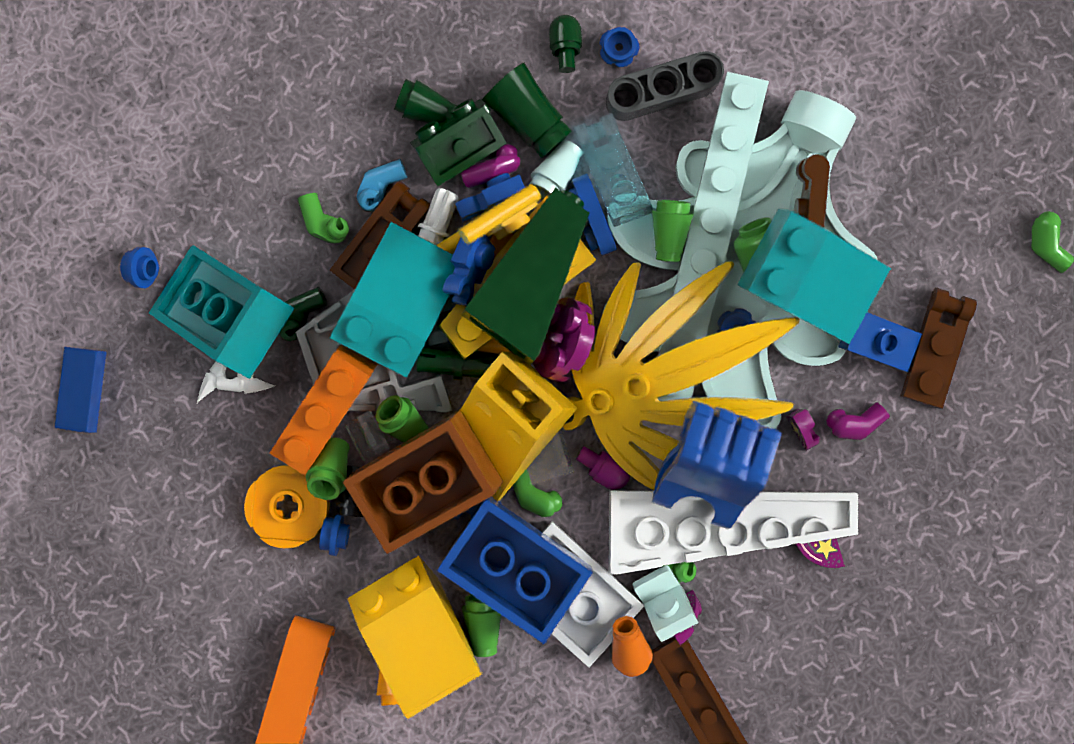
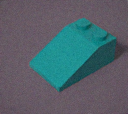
M778 208L737 286L850 344L891 268L795 212Z
M391 222L330 338L407 378L449 294L443 292V286L447 277L455 269L451 262L453 254Z
M192 245L149 311V314L216 362L250 379L295 308Z

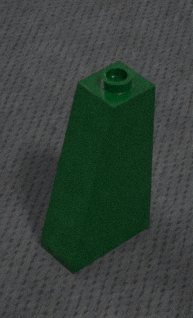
M556 187L462 313L463 317L528 365L532 364L540 354L589 216V212L583 208L585 206L584 202L578 196L568 190H564L562 193Z

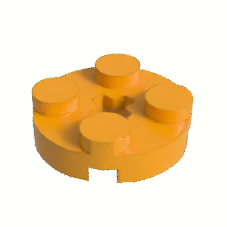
M289 465L273 467L260 475L249 487L244 503L245 517L250 528L253 527L256 534L266 544L277 548L298 547L316 537L322 529L323 521L328 517L330 509L329 500L317 498L308 491L306 475L301 474ZM286 495H291L293 502L298 503V510L293 511L290 518L284 517V511L277 509V502L283 501Z

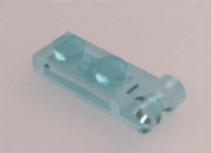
M613 114L600 117V122L589 126L583 123L573 127L577 142L583 152V157L613 227L651 214V201L621 137ZM603 137L607 138L608 144L595 148L593 141Z

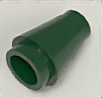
M405 79L394 110L403 113L402 118L425 123L436 120L440 124L453 116L451 110L457 105L451 103L418 79L415 83Z

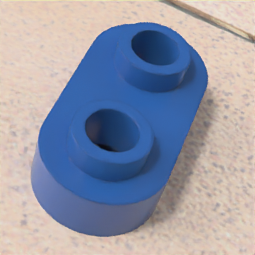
M588 174L572 179L574 188L568 191L578 196L585 204L583 208L589 212L587 219L589 226L584 227L583 233L590 250L599 249L601 256L617 250Z

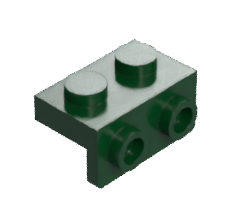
M471 98L461 102L451 110L452 117L440 124L435 120L424 125L415 133L418 138L410 142L437 186H440L507 144L489 113V107L482 100L479 99L474 102Z

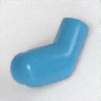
M398 159L370 169L364 174L357 192V202L362 209L374 211L384 199L389 184L408 178L402 160Z

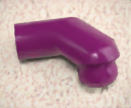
M511 144L503 145L496 150V158L472 165L462 171L461 175L464 184L468 188L485 184L499 175L515 172L521 160L517 156V148Z
M875 402L860 416L846 415L843 409L833 410L828 415L826 424L829 428L833 429L832 433L838 438L862 440L889 419L890 415L882 405Z

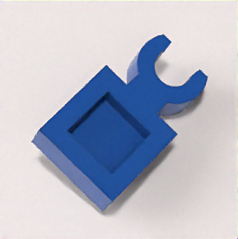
M509 173L499 175L486 183L488 188L481 190L482 193L456 202L455 205L462 221L465 222L479 216L525 188L520 174L512 178Z
M486 234L469 245L460 237L451 259L455 269L447 277L443 286L444 293L453 295V304L467 306L473 298L474 283L481 284L487 269L493 264L496 248Z

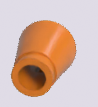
M623 616L618 618L613 624L612 663L623 675L629 677L639 676L648 669L653 657L652 650L637 621L633 617Z

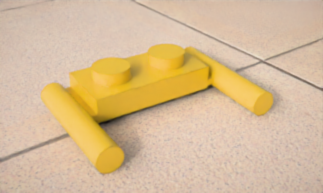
M529 184L466 224L458 232L436 246L454 254L460 237L468 245L484 234L487 237L494 234L497 240L503 238L530 221L526 213L538 206L536 201L540 199L539 191L533 184Z

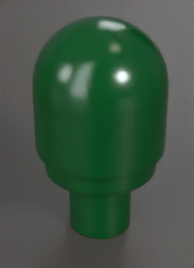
M565 14L556 17L549 27L550 49L552 50V55L558 57L559 71L561 73L575 71V56L580 54V49L582 48L580 23L573 16Z

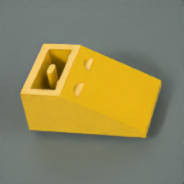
M509 352L500 353L474 385L460 409L503 480L495 495L492 496L497 502L501 500L578 409L548 380L542 377L536 369L515 354Z

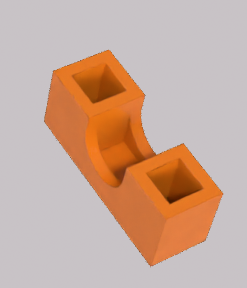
M340 344L269 454L301 474L306 475L365 386L378 363Z

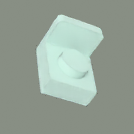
M668 565L633 582V588L644 604L654 632L661 642L698 623L683 587Z

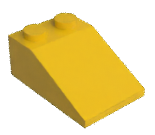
M419 555L347 598L359 631L403 715L407 719L482 675L438 577Z

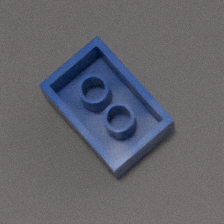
M492 497L484 500L437 569L438 572L543 644H545L593 574L592 567Z

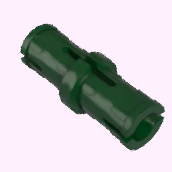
M423 346L418 356L417 372L454 375L453 379L461 380L462 376L481 378L499 355L473 353L464 360L457 350L427 348Z

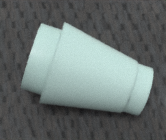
M562 140L560 145L531 173L532 181L530 184L537 188L541 199H544L546 195L549 196L555 187L562 193L564 190H568L579 159L583 154L576 144L568 140Z

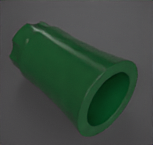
M525 62L504 76L482 99L490 109L498 114L522 138L528 147L533 146L541 158L550 153L572 132L561 121L563 116L552 105L536 83Z

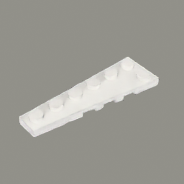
M609 490L610 574H622L658 568L663 565L682 562L689 563L706 558L724 555L731 556L760 549H773L797 543L804 544L858 535V493L762 491L744 508L732 528L725 529L711 524L715 511L711 503L702 498L692 496L681 498L671 509L652 503L654 491Z

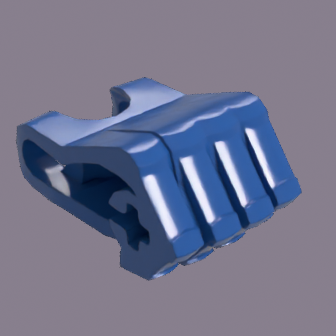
M693 401L685 414L684 424L680 433L681 439L678 445L669 452L657 475L652 503L671 509L681 498L689 496L702 498L711 503L715 511L711 524L725 529L732 528L744 508L763 491L782 433L769 426L760 425L758 421L747 416L737 415L724 408H712L707 404Z

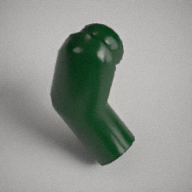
M319 286L286 301L287 304L295 309L279 332L280 337L286 341L297 340L296 331L306 324L308 314L327 305L326 297Z

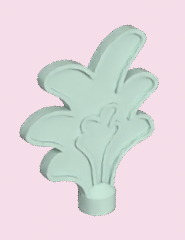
M797 90L783 116L782 126L770 137L753 144L725 262L733 261L734 267L719 285L707 336L717 333L719 329L717 321L724 312H733L736 308L745 309L752 315L751 319L756 321V323L796 317L737 286L743 275V270L734 250V241L740 235L739 229L745 224L766 217L772 221L778 208L794 211L796 198L802 197L803 182L796 175V167L800 161L812 155H822L827 158L831 172L834 159L838 151L842 149L856 120L854 113L841 104L812 92ZM699 140L683 146L677 158L675 166L677 181L683 191L691 196V198L679 201L691 203L690 213H693L710 143L708 141ZM828 184L824 229L878 260L875 253L849 233L838 219L831 202ZM628 199L618 201L611 206L607 215L608 226L614 240L627 255L651 267L679 271L680 262L656 260L652 210H656L657 200ZM678 274L657 286L635 291L630 312L620 338L621 340L628 343L643 323L672 297ZM800 318L798 325L772 343V346L785 358L796 363L811 366L838 361L846 352V350L838 347L840 339ZM767 347L735 367L701 382L706 397H739L777 401L769 371ZM781 414L756 421L760 425L775 429L780 423Z

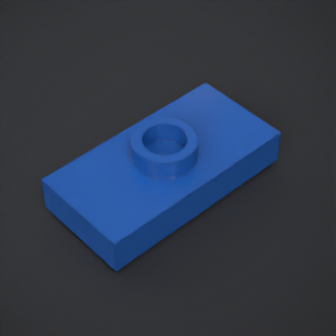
M867 312L850 344L841 340L838 347L908 372L922 334Z

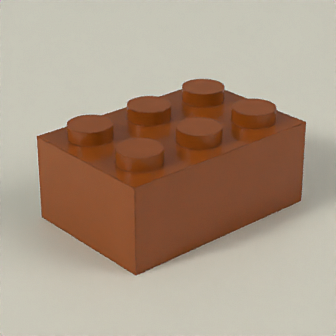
M459 410L358 468L342 482L384 551L388 554L495 495L503 480L463 413Z

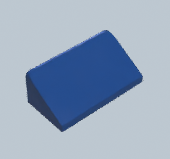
M64 347L54 428L85 433L97 432L106 351Z

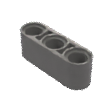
M704 51L620 76L609 86L606 97V109L613 118L627 121L706 97L715 91L722 80L724 64L715 53ZM698 67L707 68L713 76V81L709 83L699 82L695 79L693 70ZM659 79L668 80L672 83L674 92L670 95L659 94L655 90L653 83ZM620 91L630 92L634 96L636 103L630 107L619 106L614 100V95Z

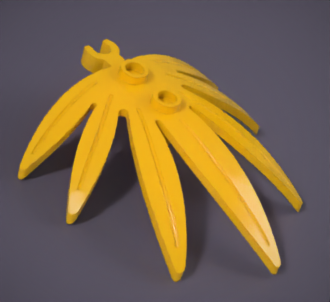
M733 261L725 262L710 270L672 296L643 323L616 358L614 351L621 338L630 312L641 268L640 262L631 264L619 280L605 306L598 326L595 345L593 340L587 360L579 371L571 369L582 399L567 397L578 409L574 412L573 420L563 425L564 430H573L581 426L586 421L587 416L590 415L594 429L609 455L626 473L653 491L660 469L638 447L664 461L669 452L678 445L679 441L644 426L642 421L683 426L685 414L693 401L707 404L712 408H724L737 415L747 416L754 420L785 413L794 407L791 402L755 398L697 397L659 401L658 397L704 382L744 362L798 325L800 322L798 317L763 321L721 331L677 347L645 364L642 362L643 358L667 341L699 310L734 267ZM583 282L578 288L575 300L583 302L591 308L593 315L587 313L588 324L594 325L590 282Z

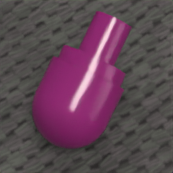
M583 446L575 460L590 468L588 475L592 477V480L607 489H622L630 481L631 476L604 450L598 455Z

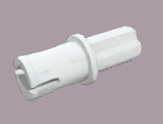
M438 188L435 191L424 223L418 224V227H421L419 237L434 245L442 242L444 237H449L450 234L446 233V230L455 210V203L458 202V196L455 193L442 188Z

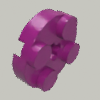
M569 297L558 300L540 354L532 363L542 377L557 382H564L570 379L564 375L571 369L579 371L584 365L591 351L595 335V326L588 324L587 313L592 315L593 313L587 304Z

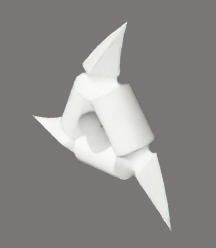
M215 361L209 369L210 373L206 372L197 403L207 394L214 391L215 388L233 392L244 391V394L269 389L276 385L253 378L254 373L250 379L239 373L237 377L228 379L225 374L227 367Z

